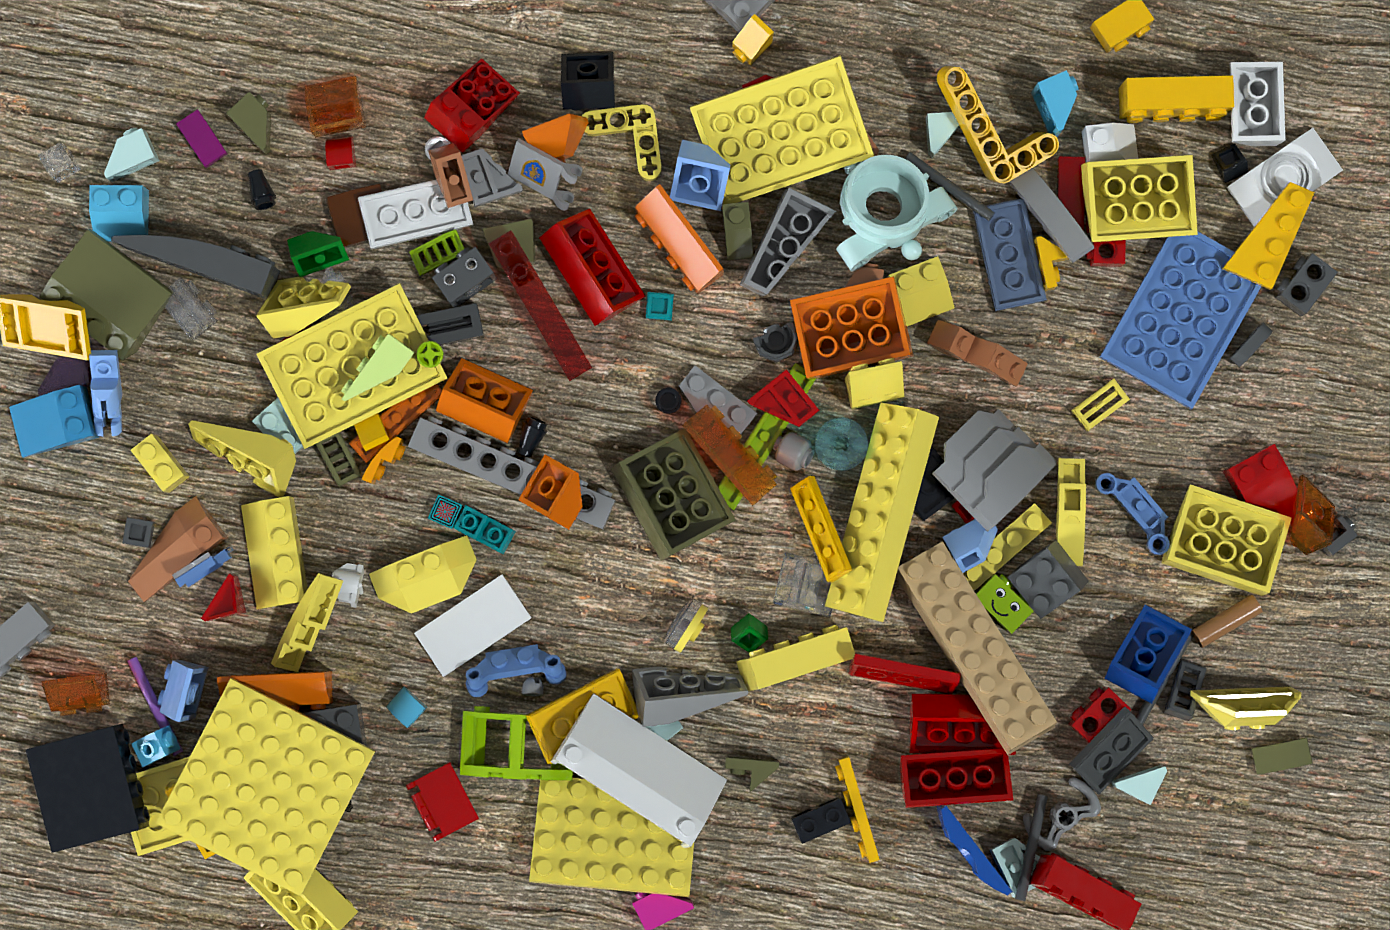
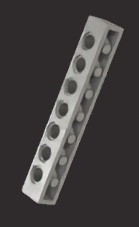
M429 415L427 420L419 419L408 444L409 448L520 495L540 463L528 457H525L524 461L514 457L516 452L502 446L499 451L491 448V442L477 436L475 440L465 437L467 432L455 426H452L451 430L441 426L443 421ZM443 433L447 436V444L442 448H437L434 445V438L436 435ZM462 444H469L472 448L471 455L467 458H461L458 455V448ZM487 454H493L496 458V464L492 468H484L482 465L483 457ZM512 464L520 467V475L515 479L508 478L506 474L508 466ZM580 480L581 497L583 495H590L594 503L588 510L581 509L577 519L604 530L616 500L611 498L613 493L599 487L595 492L587 488V482Z

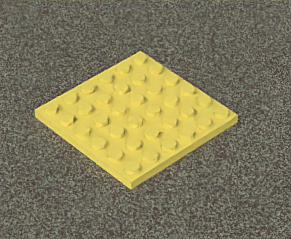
M230 678L156 824L301 896L360 783L375 750Z

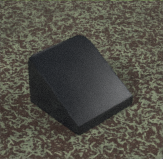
M1235 143L1211 154L1225 183L1248 173V161Z

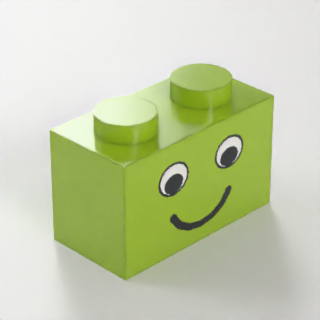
M993 574L975 593L988 614L1009 634H1012L1034 611L1029 607L1030 605L1021 594L1017 595L1011 589L1013 584L1003 574L999 577Z

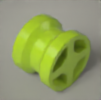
M426 341L419 346L417 359L425 367H436L443 359V349L435 341Z

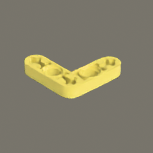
M641 104L593 110L582 115V117L587 119L593 117L596 122L602 121L601 115H606L608 129H603V124L595 125L594 130H590L589 126H587L584 132L587 136L633 132L639 175L646 181H654L659 178L662 167L655 113L650 106ZM640 111H645L646 115H651V118L647 119V123L642 124L640 119L632 120L634 126H629L627 112H632V117L640 116ZM616 113L623 115L625 118L624 125L621 127L612 126L610 124L612 115ZM644 136H649L654 140V146L649 150H644L639 146V141ZM656 153V157L651 156L652 166H657V169L653 170V175H648L647 171H642V168L647 166L646 157L640 159V155L649 156Z

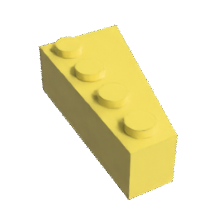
M836 624L823 628V634L815 637L813 632L799 636V642L793 644L786 640L774 644V649L765 652L764 648L749 652L750 657L736 661L739 673L748 691L765 688L853 659L855 651L847 627L838 629Z

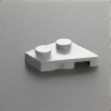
M483 148L461 155L474 207L523 191L522 186L506 174V171L499 164H496Z

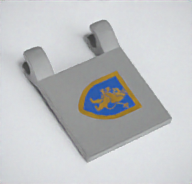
M520 138L516 141L508 170V175L511 178L552 199L556 206L563 211H566L569 203L573 202L574 195L569 191L557 190L561 175L568 183L575 184L577 176L580 177L582 174V168L579 165L564 163Z

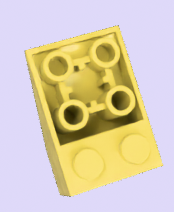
M894 358L878 361L877 366L869 368L868 363L853 366V369L845 377L851 409L903 399L902 361L895 362Z

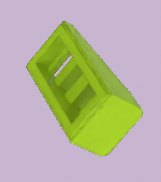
M454 229L411 250L409 253L419 275L422 276L437 269L446 262L451 263L457 260L456 255L464 250L465 247L457 230ZM451 239L457 250L453 253L447 243ZM440 244L443 245L447 253L445 257H442L438 248ZM433 248L438 259L436 262H433L428 251ZM424 253L429 264L428 266H423L418 254Z

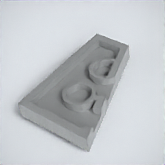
M695 365L679 385V388L724 455H726L757 413Z

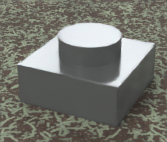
M127 517L122 543L151 548L155 522Z

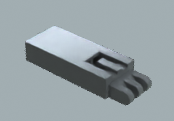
M477 303L416 315L421 326L428 324L430 336H427L428 340L435 341L440 346L484 337Z

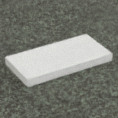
M437 179L358 197L370 249L473 226L468 202L448 208Z
M502 574L414 634L442 676L445 677L532 617Z

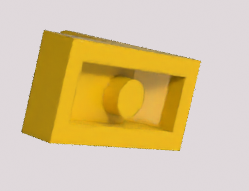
M1039 236L1034 239L1044 289L1045 291L1054 290L1057 287V282H1060L1058 267H1053V263L1069 260V258L1058 246Z

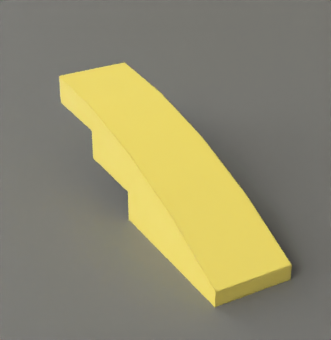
M320 573L317 574L284 631L271 662L274 667L294 672L299 671L306 650L312 651L319 630H325L343 584L342 579Z

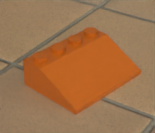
M894 276L790 300L805 374L808 379L851 371L853 366L868 363V366L877 365L878 361L894 358L896 361L913 357L910 337Z

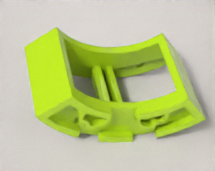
M474 706V711H463L460 775L520 780H572L573 771L560 763H552L551 768L524 767L526 721H528L526 715L528 714L490 712V707ZM487 719L510 720L508 766L484 764Z

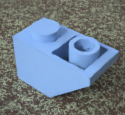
M973 519V521L952 530L949 534L942 537L962 573L986 560L998 529L995 525L987 532L976 519Z

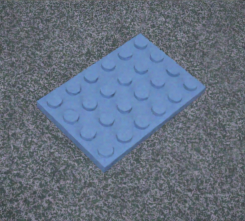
M1198 232V235L1167 237L1099 358L1185 407L1193 409L1261 286L1223 270V266L1235 252Z

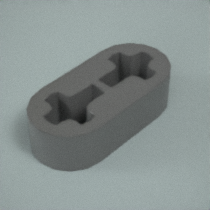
M1262 322L1229 359L1238 367H1241L1272 334L1273 330Z

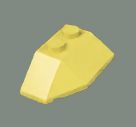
M464 536L389 564L370 573L369 576L378 599L412 614L460 595L477 559L468 536Z
M1292 687L1191 690L1190 696L1216 722L1223 725L1224 729L1239 730L1240 726L1264 729L1265 725H1275L1300 700L1301 692Z

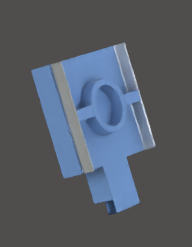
M229 546L220 553H214L213 555L207 552L172 576L179 587L184 584L190 587L231 559L230 552L234 549Z

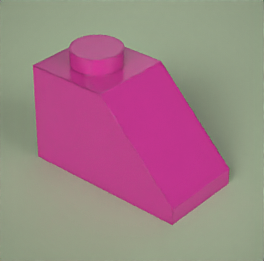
M638 892L635 894L637 899L632 902L645 930H652L694 909L692 900L672 895Z

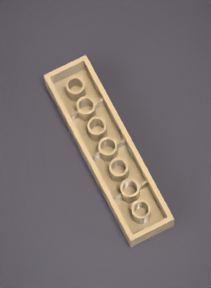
M943 541L900 565L896 578L954 671L961 674V682L1006 754L1013 753L1052 730L1057 721Z

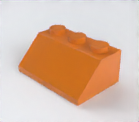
M461 358L442 389L436 411L508 443L518 426L533 390Z

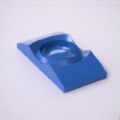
M946 805L937 806L939 820L946 838L956 846L970 864L973 873L993 889L1007 896L1012 893V890Z

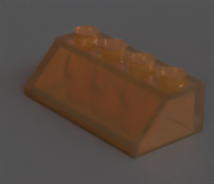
M705 405L682 426L753 506L777 485L774 479L778 476L768 465L763 468L758 463L757 459L760 456L750 445L747 448L743 446L739 441L742 435L733 425L728 428L722 422L725 416L715 405L712 408Z

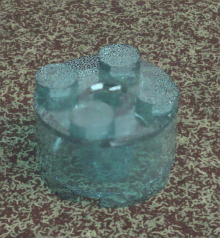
M844 417L826 422L819 429L814 440L815 456L820 464L836 472L849 471L862 462L868 450V439L864 429L854 420ZM835 439L840 441L846 440L845 447L847 450L840 449L837 451L834 448L837 444Z

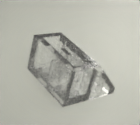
M785 552L773 604L831 617L832 608L825 607L831 582H827L819 560Z

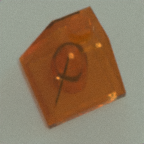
M1304 474L1299 476L1289 538L1292 545L1297 547L1306 556L1332 544L1335 505Z

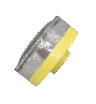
M691 597L689 602L684 604L673 619L663 643L681 653L687 642L690 640L694 643L705 625L701 623V620L709 608Z

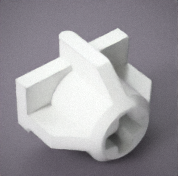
M346 563L333 571L332 577L343 580L337 597L338 601L350 603L353 608L357 607L359 594H363V565Z

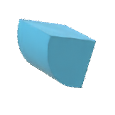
M405 686L386 706L407 728L427 708Z

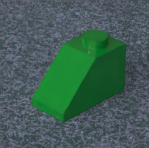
M310 231L287 240L290 257L299 277L349 260L343 242L338 236Z

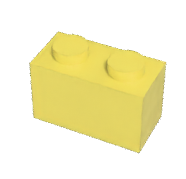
M150 434L131 449V452L163 492L170 493L190 477L158 435Z

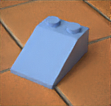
M173 660L172 664H168L164 679L167 680L166 688L161 690L158 698V705L161 706L160 713L177 722L195 719L208 667L182 660Z

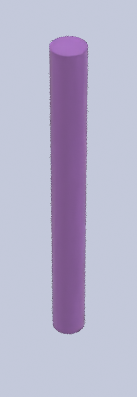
M134 657L128 660L127 663L160 729L170 725L167 717L160 713L161 706L158 705V699L138 658ZM181 748L180 750H178V751H176V752H174V753H172V754H173V756H175V755H177V754L183 752V750H182V748Z

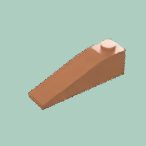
M197 496L173 514L129 579V584L143 602L149 600L174 580L172 576L174 573L205 553L211 552L228 539V536Z

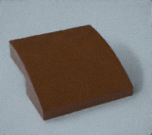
M380 184L350 190L326 198L335 235L341 238L345 248L364 244L368 241L358 197L382 192Z

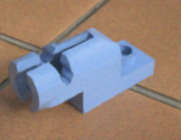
M91 350V354H89L92 376L90 388L95 433L103 437V427L106 426L107 411L108 418H113L111 421L112 436H118L122 432V386L117 350Z

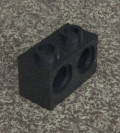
M839 796L791 816L802 844L851 823Z

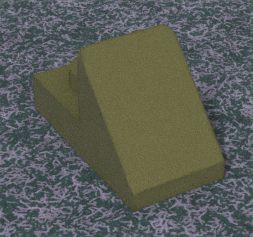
M726 756L725 768L730 769L731 774L746 775V770H750L749 791L751 792L779 768V761Z

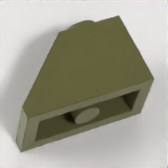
M248 92L226 113L267 155L270 152L271 114L266 108L270 105L259 94L254 97Z
M749 203L722 204L727 261L752 258L753 243Z

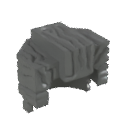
M789 322L782 327L779 324L771 325L763 330L764 335L762 337L753 338L760 357L776 363L792 357L798 344V336L793 322Z

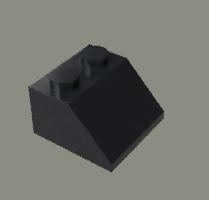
M613 52L561 54L563 110L571 109L577 111L581 109L615 108Z

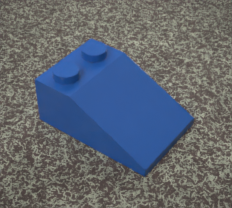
M1144 605L1113 658L1104 679L1152 704L1192 629Z

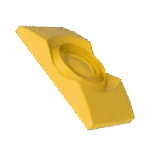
M26 294L0 295V331L3 346L89 360L91 349L85 308L68 300L47 301Z

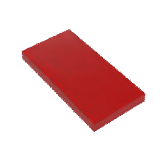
M860 654L854 655L848 672L850 676L945 694H952L960 682L961 675L960 673Z

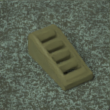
M341 432L316 443L338 487L362 475ZM335 437L337 438V442L324 447L323 443ZM342 447L343 451L329 457V452ZM345 456L347 457V461L334 467L333 462ZM352 466L353 470L341 476L338 475L337 472Z

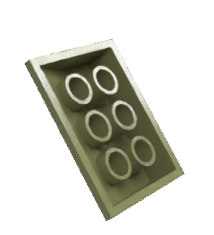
M88 229L50 277L39 297L47 301L68 300L85 308L88 334L108 350H117L118 358L123 361L138 352L174 292L92 229Z
M686 428L618 462L611 468L661 561L736 520Z

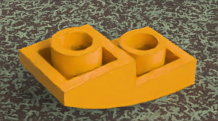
M395 437L388 442L370 462L362 480L371 484H375L376 480L380 481L386 469V466H383L384 460L395 464L396 460H401L406 446L403 445L404 440Z

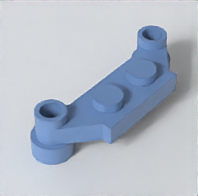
M1110 473L1099 475L1095 480L1096 490L1104 495L1112 494L1147 534V548L1152 554L1162 555L1166 553L1170 546L1169 539L1165 536V520L1168 516L1134 477L1130 480L1116 478ZM1102 480H1106L1108 482L1107 489L1102 488ZM1154 540H1158L1160 543L1158 549L1153 547Z
M538 644L485 653L486 657L476 667L470 668L466 672V688L471 696L481 697L488 691L487 682L489 680L543 672L550 684H560L566 679L567 674L564 664L561 663L557 655H550L540 650Z

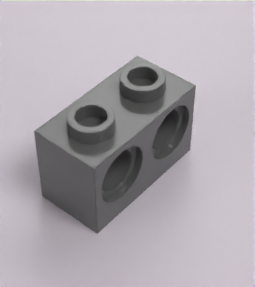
M1313 253L1306 256V258L1301 256L1293 266V269L1296 271L1289 279L1286 276L1277 287V290L1280 292L1275 298L1300 317L1308 313L1338 273ZM1308 267H1314L1317 270L1318 276L1316 280L1308 277ZM1293 287L1300 289L1302 292L1300 301L1292 297L1291 290Z

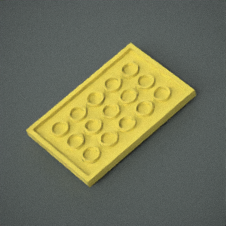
M841 55L690 106L702 144L711 147L731 165L723 204L738 203L875 156Z
M400 283L256 354L304 449L448 379L441 364L428 368L419 363L417 350L422 343L429 340ZM387 334H391L415 351L400 374L345 402L342 400V397L345 395L341 392L342 388L349 379L355 381L360 374L356 370L365 357L370 359L375 353L372 346L380 335L386 337Z
M540 779L529 882L689 897L694 843L689 848L682 847V841L585 779Z

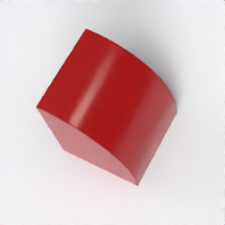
M353 136L326 139V163L330 170L356 168Z

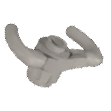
M1075 777L1069 779V785L1083 793L1088 799V804L1072 806L1066 802H1059L1053 805L1049 815L1052 824L1047 837L1040 835L1038 846L1045 851L1054 850L1058 845L1061 834L1070 830L1079 820L1085 817H1096L1101 811L1099 799L1093 789ZM1062 810L1067 812V817L1064 820L1058 818L1061 817L1059 813ZM1026 813L1023 815V822L1029 835L1033 817L1031 814Z

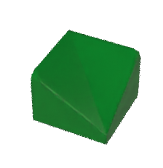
M750 613L731 627V641L748 653L754 651L768 640V627Z

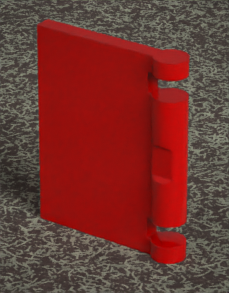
M450 762L405 785L407 790L418 785L420 792L412 795L411 798L428 831L437 827L440 828L441 833L432 837L434 842L479 819Z

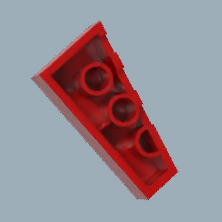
M1055 853L1041 855L1030 878V885L1116 930H1130L1142 903L1134 900L1135 895L1124 889L1118 891L1111 887L1112 883L1101 877L1095 878L1089 874L1087 869L1078 865H1072L1064 857Z

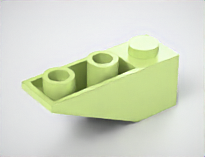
M387 334L386 337L380 335L372 346L375 353L370 359L365 357L356 370L360 374L355 381L349 379L342 388L341 392L345 394L342 400L345 402L400 374L415 351L391 334Z

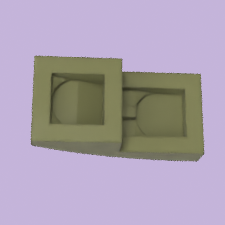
M1307 737L1252 748L1257 775L1313 764Z

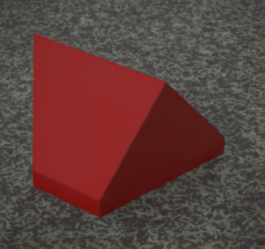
M228 574L201 617L202 620L213 621L246 613L237 575Z

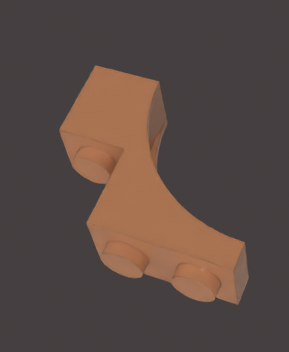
M941 320L937 321L927 344L941 353L969 363L1015 387L1018 386L1028 364L1001 345L975 337L962 327Z

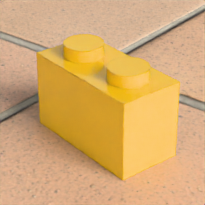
M1126 0L1095 20L1090 29L1106 53L1113 49L1115 52H1118L1129 44L1127 40L1134 35L1140 38L1151 30L1149 26L1155 19L1142 0Z

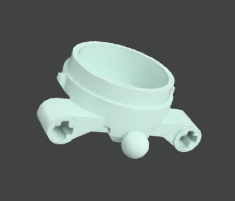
M894 155L870 157L864 161L844 167L845 173L848 176L840 195V206L845 218L842 222L844 225H849L857 234L843 241L836 250L852 272L863 267L871 258L888 247L892 249L901 246L903 257L911 261L916 260L922 254V247L918 241L912 239L918 235L921 228L931 223L942 222L952 216L957 211V207L943 187L929 192L926 181L929 178L928 174H922L910 161ZM879 191L893 194L900 203L901 212L895 219L880 221L868 212L866 208L867 198L872 193Z

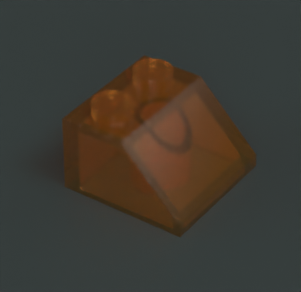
M107 673L41 681L51 712L60 711V716L76 714V709L86 708V713L103 711L102 706L110 705Z

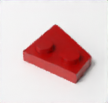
M787 369L747 400L749 405L797 427L802 426L820 411Z

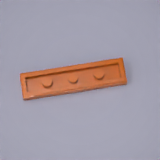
M436 384L385 410L380 417L390 440L365 451L357 435L349 443L350 446L368 463L388 442L400 435L437 402L442 389Z

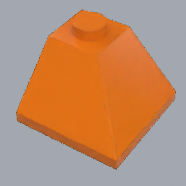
M569 113L524 130L522 133L527 143L566 163L565 159L573 157L589 122L586 117Z
M544 455L518 500L569 530L582 509L579 473Z

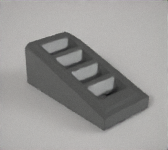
M1183 660L1180 661L1164 710L1165 714L1185 721H1190L1193 718L1197 702L1192 697L1188 700L1177 696L1179 692L1190 696L1191 690H1201L1207 668ZM1184 671L1197 675V680L1184 676ZM1184 682L1193 685L1194 689L1181 686L1180 683ZM1177 703V704L1186 706V707H1187V710H1186V709H1183V708H1181V707L1175 706L1174 704Z

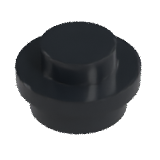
M663 388L657 393L655 403L662 413L672 414L680 408L682 399L677 390Z

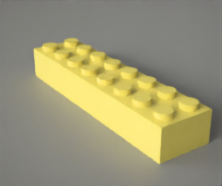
M880 402L842 541V546L852 571L831 582L825 607L884 622L939 420L938 416L916 408Z

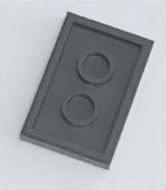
M1124 706L1069 765L1099 795L1154 737L1132 712Z

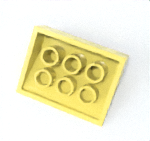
M1193 155L1086 162L1081 165L1083 195L1091 242L1198 235Z
M1190 484L1169 536V549L1164 553L1161 563L1264 596L1270 593L1292 518Z

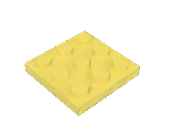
M189 757L136 773L137 779L143 787V803L150 815V827L131 832L138 856L189 841L156 824L168 800L165 790L178 781Z

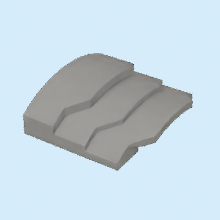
M999 409L994 413L978 410L944 443V462L932 474L988 532L1057 464V461L1040 443L1036 445L1019 426L1016 427Z

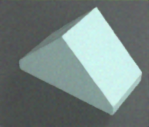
M953 112L929 113L925 118L928 155L931 158L935 156L960 127Z
M1158 765L1113 780L1111 783L1113 787L1151 805L1167 773L1166 766Z

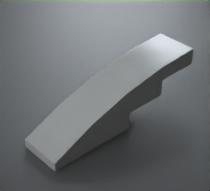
M1033 168L1010 181L1011 187L1025 201L1029 211L1042 224L1043 230L1072 263L1094 249V245L1069 211Z

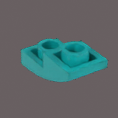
M465 505L454 526V529L503 555L516 532Z

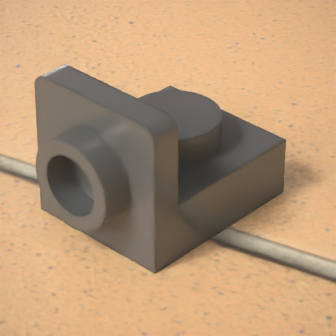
M1335 515L1331 518L1340 532L1335 530L1325 537L1324 541L1326 543L1320 548L1327 556L1334 555L1358 536L1354 531L1356 528L1354 523L1347 516Z

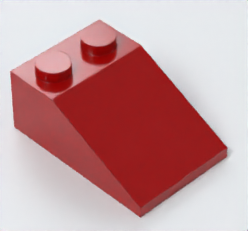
M1275 444L1262 448L1222 471L1239 501L1291 517L1290 524L1308 514L1289 468Z

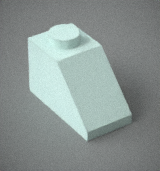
M131 128L123 133V137L117 139L104 172L106 179L114 182L160 161L147 132L142 128Z

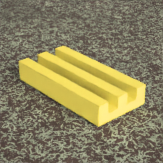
M1112 379L1071 411L1076 415L1078 421L1083 424L1085 430L1089 431L1130 399L1116 380ZM1112 386L1114 387V392L1085 414L1080 412V410ZM1120 395L1121 400L1089 423L1086 420L1116 396Z

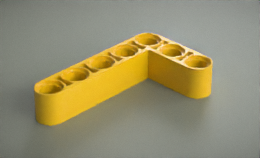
M945 66L938 71L937 83L987 179L997 183L1010 182L1057 152L1059 148L1057 137L1045 132H1035L1005 150L964 69L955 66ZM954 71L956 81L953 85H950L948 83V75ZM963 95H966L968 98V104L965 108L960 106V99ZM975 118H978L980 126L976 131H973L972 122ZM1043 138H1046L1047 146L1042 151L1040 149V142ZM989 141L991 143V150L988 154H985L983 148L985 143ZM1023 151L1025 159L1019 164L1017 160L1018 154ZM1001 164L1003 166V173L997 177L995 169Z

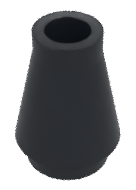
M256 169L249 172L247 175L249 178L251 204L255 206L256 210H266L276 204V195L265 178L263 170Z
M528 416L527 420L523 421L517 452L527 457H532L534 450L548 432L546 430L548 424L540 419Z

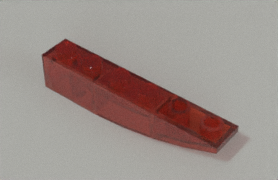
M512 230L488 243L568 380L571 381L593 368Z

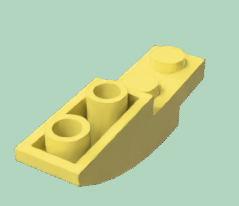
M1058 458L1056 540L1077 566H1083L1086 516L1085 459Z

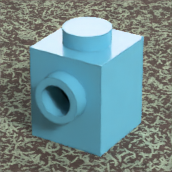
M170 725L131 743L142 767L181 749Z

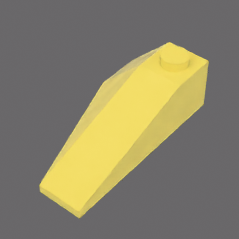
M303 277L278 280L256 316L273 339L290 337L340 306L351 286L349 283L336 281L320 283L318 279H312L308 282Z
M191 420L189 427L193 440L217 457L221 458L223 455L227 457L228 461L234 465L233 468L239 473L244 469L255 477L253 483L279 498L285 495L296 464L293 446L285 439L280 440L269 434Z

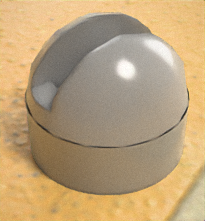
M536 677L527 678L523 682L522 695L543 696L542 681Z

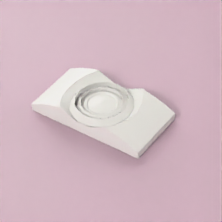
M1311 128L1226 188L1255 227L1289 182L1314 191L1343 171V169L1314 128Z

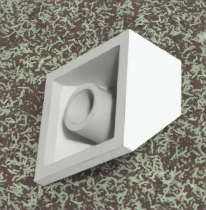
M1106 123L1085 126L1081 131L1085 163L1138 159L1134 124Z

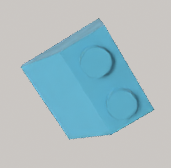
M1067 70L1038 82L1031 92L1048 133L1056 137L1064 129L1077 97V82L1074 76H1069Z
M90 185L89 213L93 231L107 242H112L113 236L148 235L149 190L143 185Z

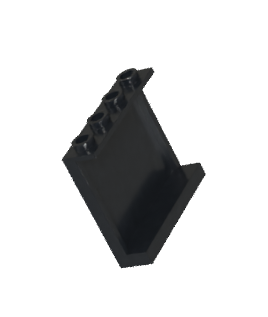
M123 724L25 749L51 853L150 827L149 811L144 806L142 799L143 787L137 779L135 771L137 766L136 760L129 748L130 736Z

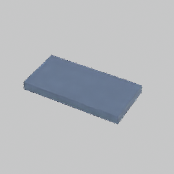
M1021 198L986 206L995 212L990 221L973 210L994 312L1046 301V293L1025 201Z

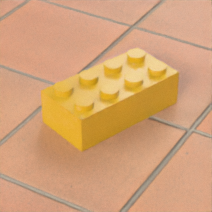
M1233 76L1126 78L1119 87V119H1127V123L1143 122V119L1153 118V122L1157 123L1168 122L1169 118H1179L1180 122L1195 121V117H1205V121H1220L1221 117L1226 116L1234 108Z

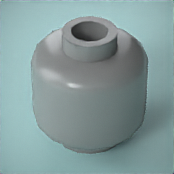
M788 432L784 437L779 436L773 447V450L776 451V461L795 471L800 470L802 467H808L814 455L811 441L794 432Z

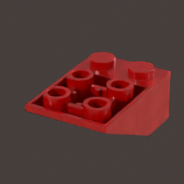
M481 58L430 103L424 118L463 153L482 136L519 96L520 92Z

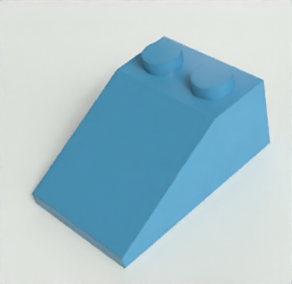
M76 385L53 391L9 407L22 458L99 438L95 433L93 410L87 387Z

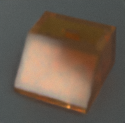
M357 76L305 86L306 110L310 130L315 138L367 127Z

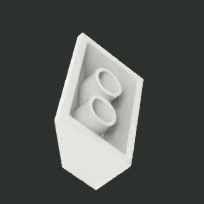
M1230 62V76H1233L1234 108L1231 110L1232 142L1248 146H1277L1284 142L1283 62Z

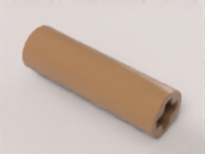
M1251 594L1194 628L1191 632L1199 646L1204 648L1263 611L1256 598Z

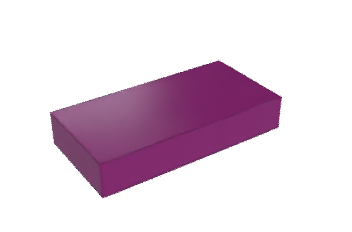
M198 109L176 123L205 168L228 154Z

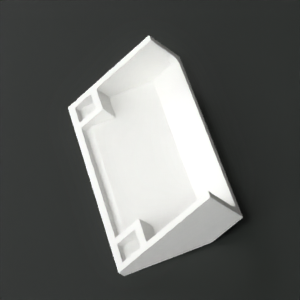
M594 693L550 761L553 764L560 763L679 839L682 841L681 846L684 848H689L693 845L727 781L724 777L648 728L643 727L642 724Z

